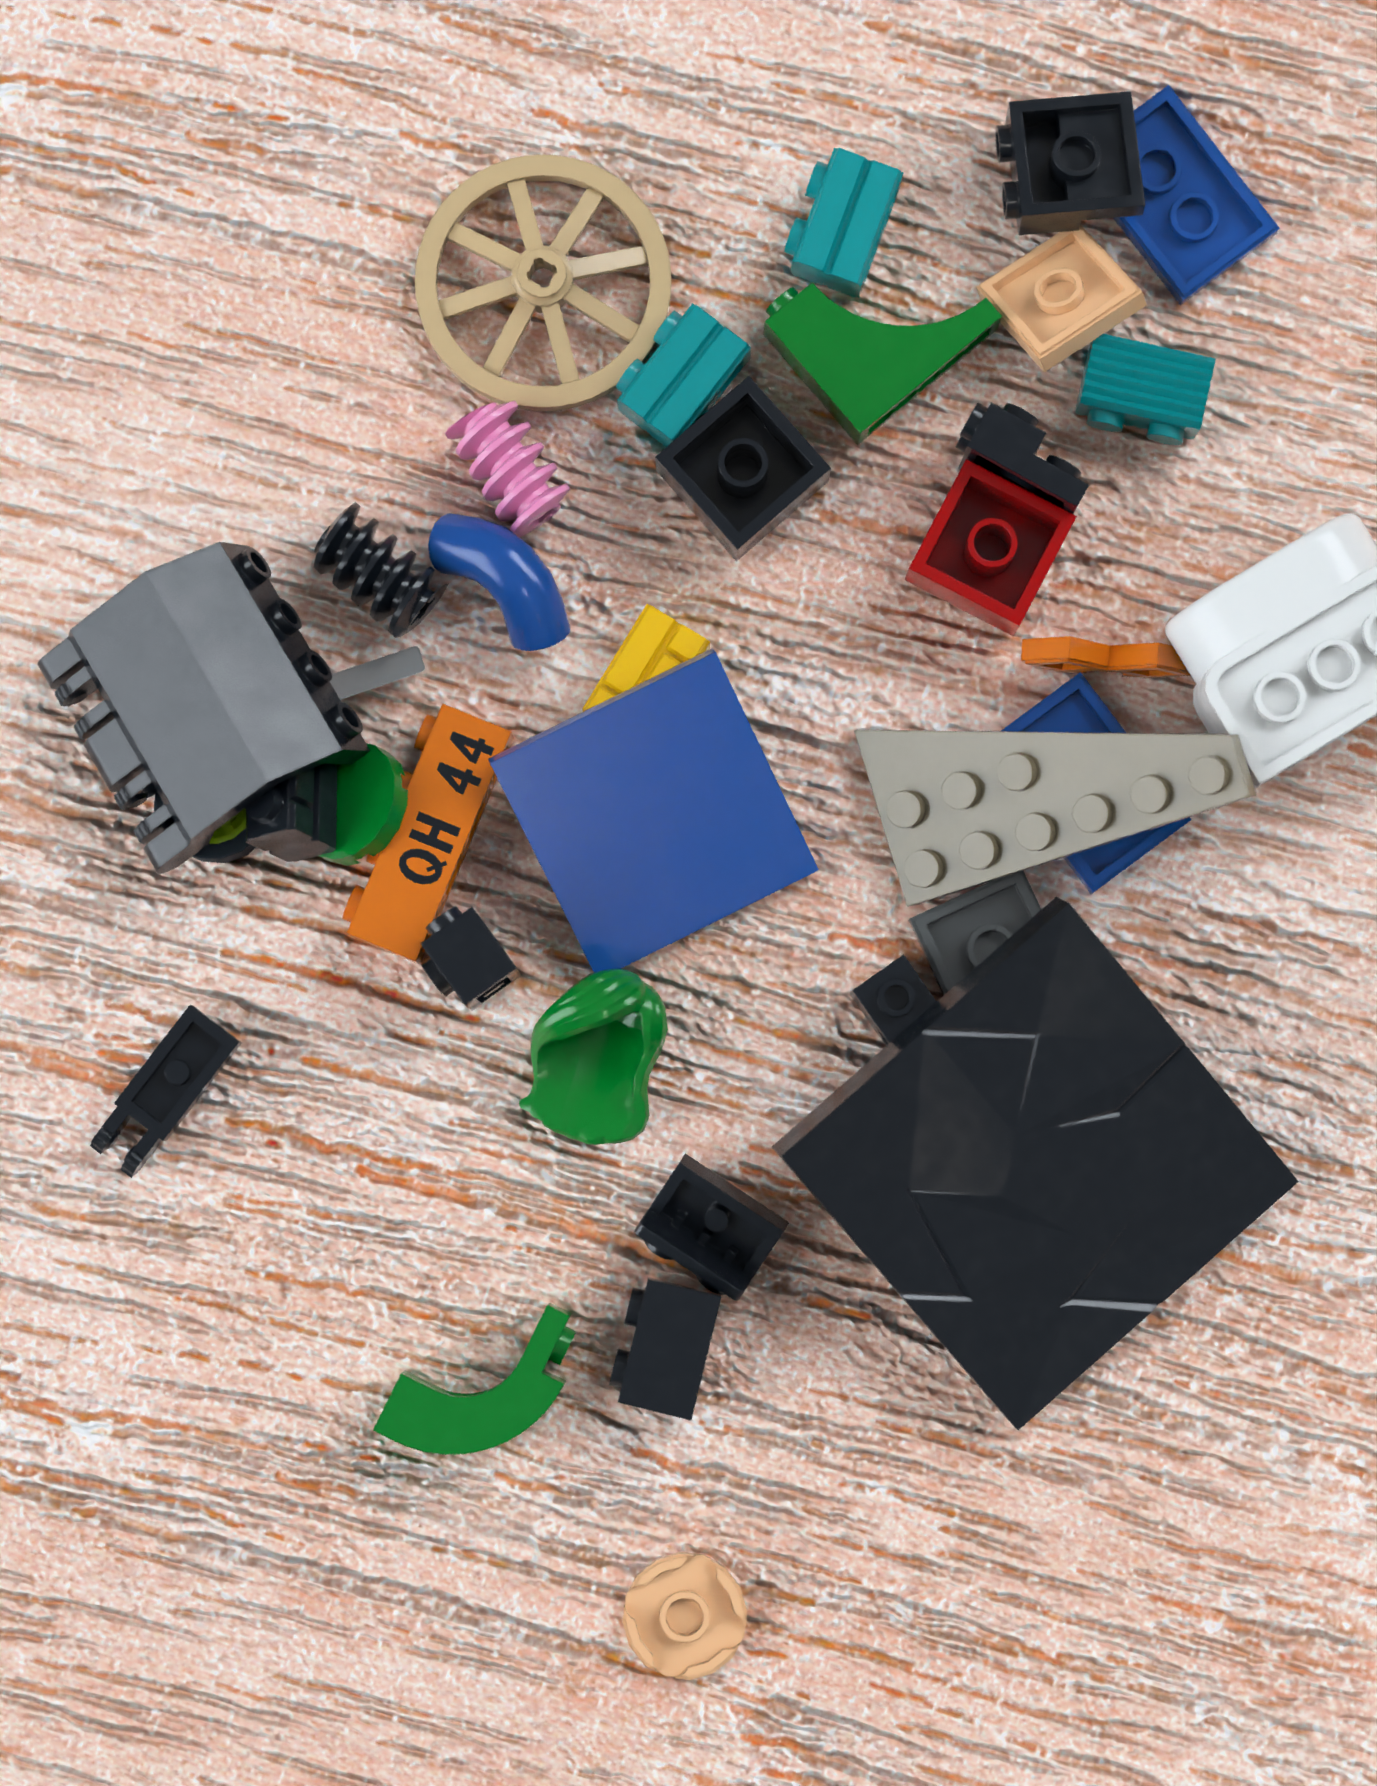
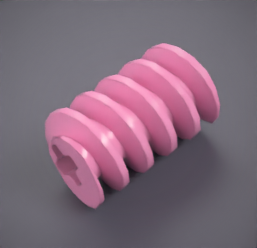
M516 401L500 405L490 403L459 419L448 428L445 435L447 439L455 440L462 438L456 448L459 458L462 460L476 458L469 469L473 480L479 481L489 479L482 489L483 496L487 501L503 499L497 506L495 514L498 520L503 522L516 519L509 530L518 537H521L547 522L561 508L559 503L570 491V487L566 483L549 488L546 482L557 470V466L555 463L536 467L533 463L543 451L544 446L541 442L523 446L520 442L531 429L528 421L512 426L508 423L507 420L518 408Z

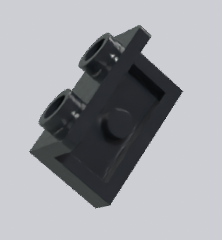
M685 1153L635 1228L634 1233L645 1241L646 1246L654 1254L663 1259L675 1260L694 1273L699 1282L711 1292L727 1295L731 1299L738 1301L785 1231L789 1222Z

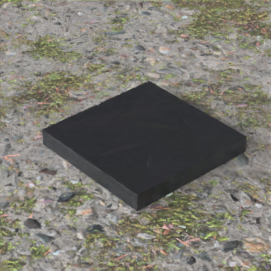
M1055 897L772 1146L780 1158L1017 1430L1022 1428L1146 1318L1158 1304L1172 1295L1299 1182L1070 903L1058 897Z

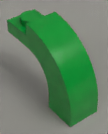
M549 1303L515 1370L503 1382L490 1389L475 1393L452 1392L405 1370L400 1374L373 1431L409 1448L443 1455H459L483 1451L518 1436L532 1426L548 1410L566 1380L544 1369L549 1360L558 1365L561 1364L576 1334V1331L566 1327L572 1313Z

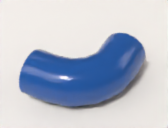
M448 513L440 517L434 524L428 544L429 558L433 567L443 574L461 576L476 581L488 590L499 605L510 642L514 648L523 651L540 650L556 645L566 638L570 633V624L563 599L552 573L529 544L508 528L478 517Z

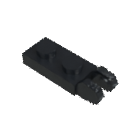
M190 1004L114 1102L117 1105L116 1109L94 1136L90 1147L100 1154L110 1149L120 1137L121 1131L127 1125L130 1118H134L147 1128L148 1131L138 1144L133 1146L127 1153L120 1169L132 1178L151 1157L160 1142L169 1139L242 1042L194 1005Z

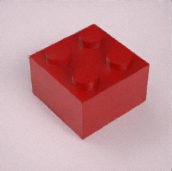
M966 459L908 569L905 581L1014 637L1077 516Z

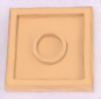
M1080 225V229L1077 231L1057 233L976 286L980 300L982 301L987 298L1002 316L1000 323L1043 372L1054 367L1147 306L1142 290L1082 225Z

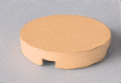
M677 1552L656 1558L636 1575L625 1596L622 1622L630 1648L645 1666L665 1676L692 1680L715 1673L733 1658L745 1635L747 1607L741 1586L724 1565L704 1554Z

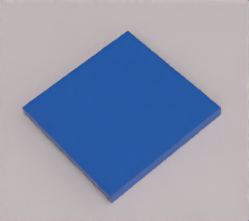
M713 648L488 759L593 972L605 969H621L819 870Z

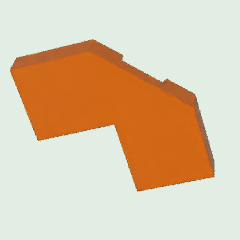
M1072 636L1022 639L1021 661H1025V664L1054 671L1066 673L1081 672L1086 674L1087 671L1099 670L1103 672H1120L1122 677L1136 678L1191 676L1174 647L1164 643L1106 645Z

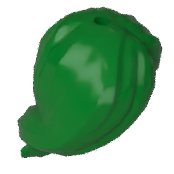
M605 969L590 973L563 993L534 1026L530 1045L534 1081L530 1094L519 1101L520 1108L530 1112L534 1118L541 1120L542 1124L550 1130L565 1135L569 1139L586 1144L623 1143L633 1140L645 1130L650 1116L647 1091L649 1076L662 1051L668 1031L666 1008L656 990L646 984L637 974L628 970Z

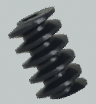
M355 502L346 508L320 537L314 550L315 553L317 552L314 568L320 574L328 573L336 568L333 575V585L337 589L343 590L355 584L351 600L357 606H361L374 599L369 614L371 618L379 622L392 616L388 631L395 638L401 637L422 622L440 600L448 584L441 586L435 591L429 588L435 569L431 566L416 575L411 573L410 570L416 557V553L412 550L398 559L391 556L398 540L394 534L376 543L373 538L379 521L375 518L361 527H357L354 523L361 507Z

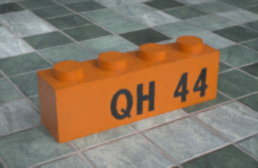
M443 703L437 717L430 714L426 715L414 744V748L422 751L413 774L404 771L405 776L401 774L402 788L408 790V805L401 826L385 849L375 856L369 854L367 856L366 862L375 866L366 887L356 885L346 904L342 919L351 922L347 930L348 935L420 965L426 952L421 943L431 937L426 927L442 914L498 779L488 759L511 748L514 741L511 731Z

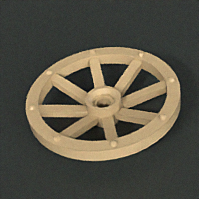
M526 155L507 159L493 164L465 180L451 192L433 215L424 232L416 261L415 294L419 316L426 336L442 363L456 378L479 395L499 404L516 401L518 404L517 409L546 412L576 408L594 402L614 391L619 379L631 363L637 358L645 363L657 343L653 341V338L659 327L668 317L671 302V266L663 234L646 204L629 186L610 172L592 163L561 155ZM555 181L586 189L550 246H543L526 182ZM508 187L525 251L520 254L459 224V222L479 202ZM603 200L609 202L626 218L642 246L572 260L567 259L571 249ZM448 241L512 272V275L438 300V272ZM648 266L650 289L647 307L641 324H636L579 288L573 281ZM539 269H548L553 273V278L549 282V286L541 288L540 284L531 280L532 274ZM517 296L518 301L484 366H479L458 346L444 320ZM565 303L629 343L608 365L583 379H579L561 312V307ZM534 312L543 313L561 385L532 386L500 378Z

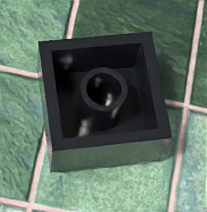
M750 376L745 378L655 456L656 471L736 562L828 483L831 467Z

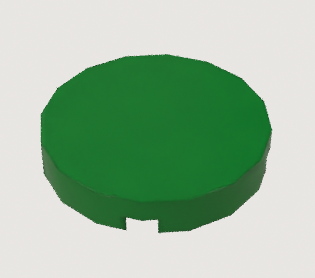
M366 743L370 752L352 765L336 764L338 766L336 849L334 852L319 855L330 862L350 866L361 863L356 860L363 858L367 854L371 856L377 855L387 847L401 826L408 805V790L402 788V778L400 775L405 776L401 763L390 753L373 744Z

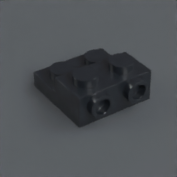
M1131 91L1011 101L1008 103L1005 125H996L995 141L998 162H1010L1012 181L1002 183V204L1005 219H1017L1018 236L1077 231L1080 229L1081 220L1143 215L1145 198Z
M977 403L960 433L961 437L956 445V448L964 452L958 469L962 468L967 459L1073 514L1089 484L1079 479L1081 472L1071 463L1053 455H1049L1046 461L1036 456L1046 435V432L1036 427L1039 422L1038 419L1031 413L1013 404L1006 403L1002 409L993 403L988 408Z

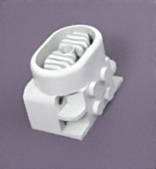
M1346 513L1286 545L1187 606L1171 618L1165 627L1167 638L1196 683L1193 690V704L1197 715L1209 734L1239 735L1255 789L1377 716V545L1356 514Z

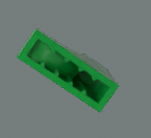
M811 283L800 293L794 287L786 290L769 305L766 312L770 317L765 321L764 336L853 441L859 445L998 329L1002 316L990 301L985 298L965 312L943 321L914 326L884 324L862 318L834 303Z

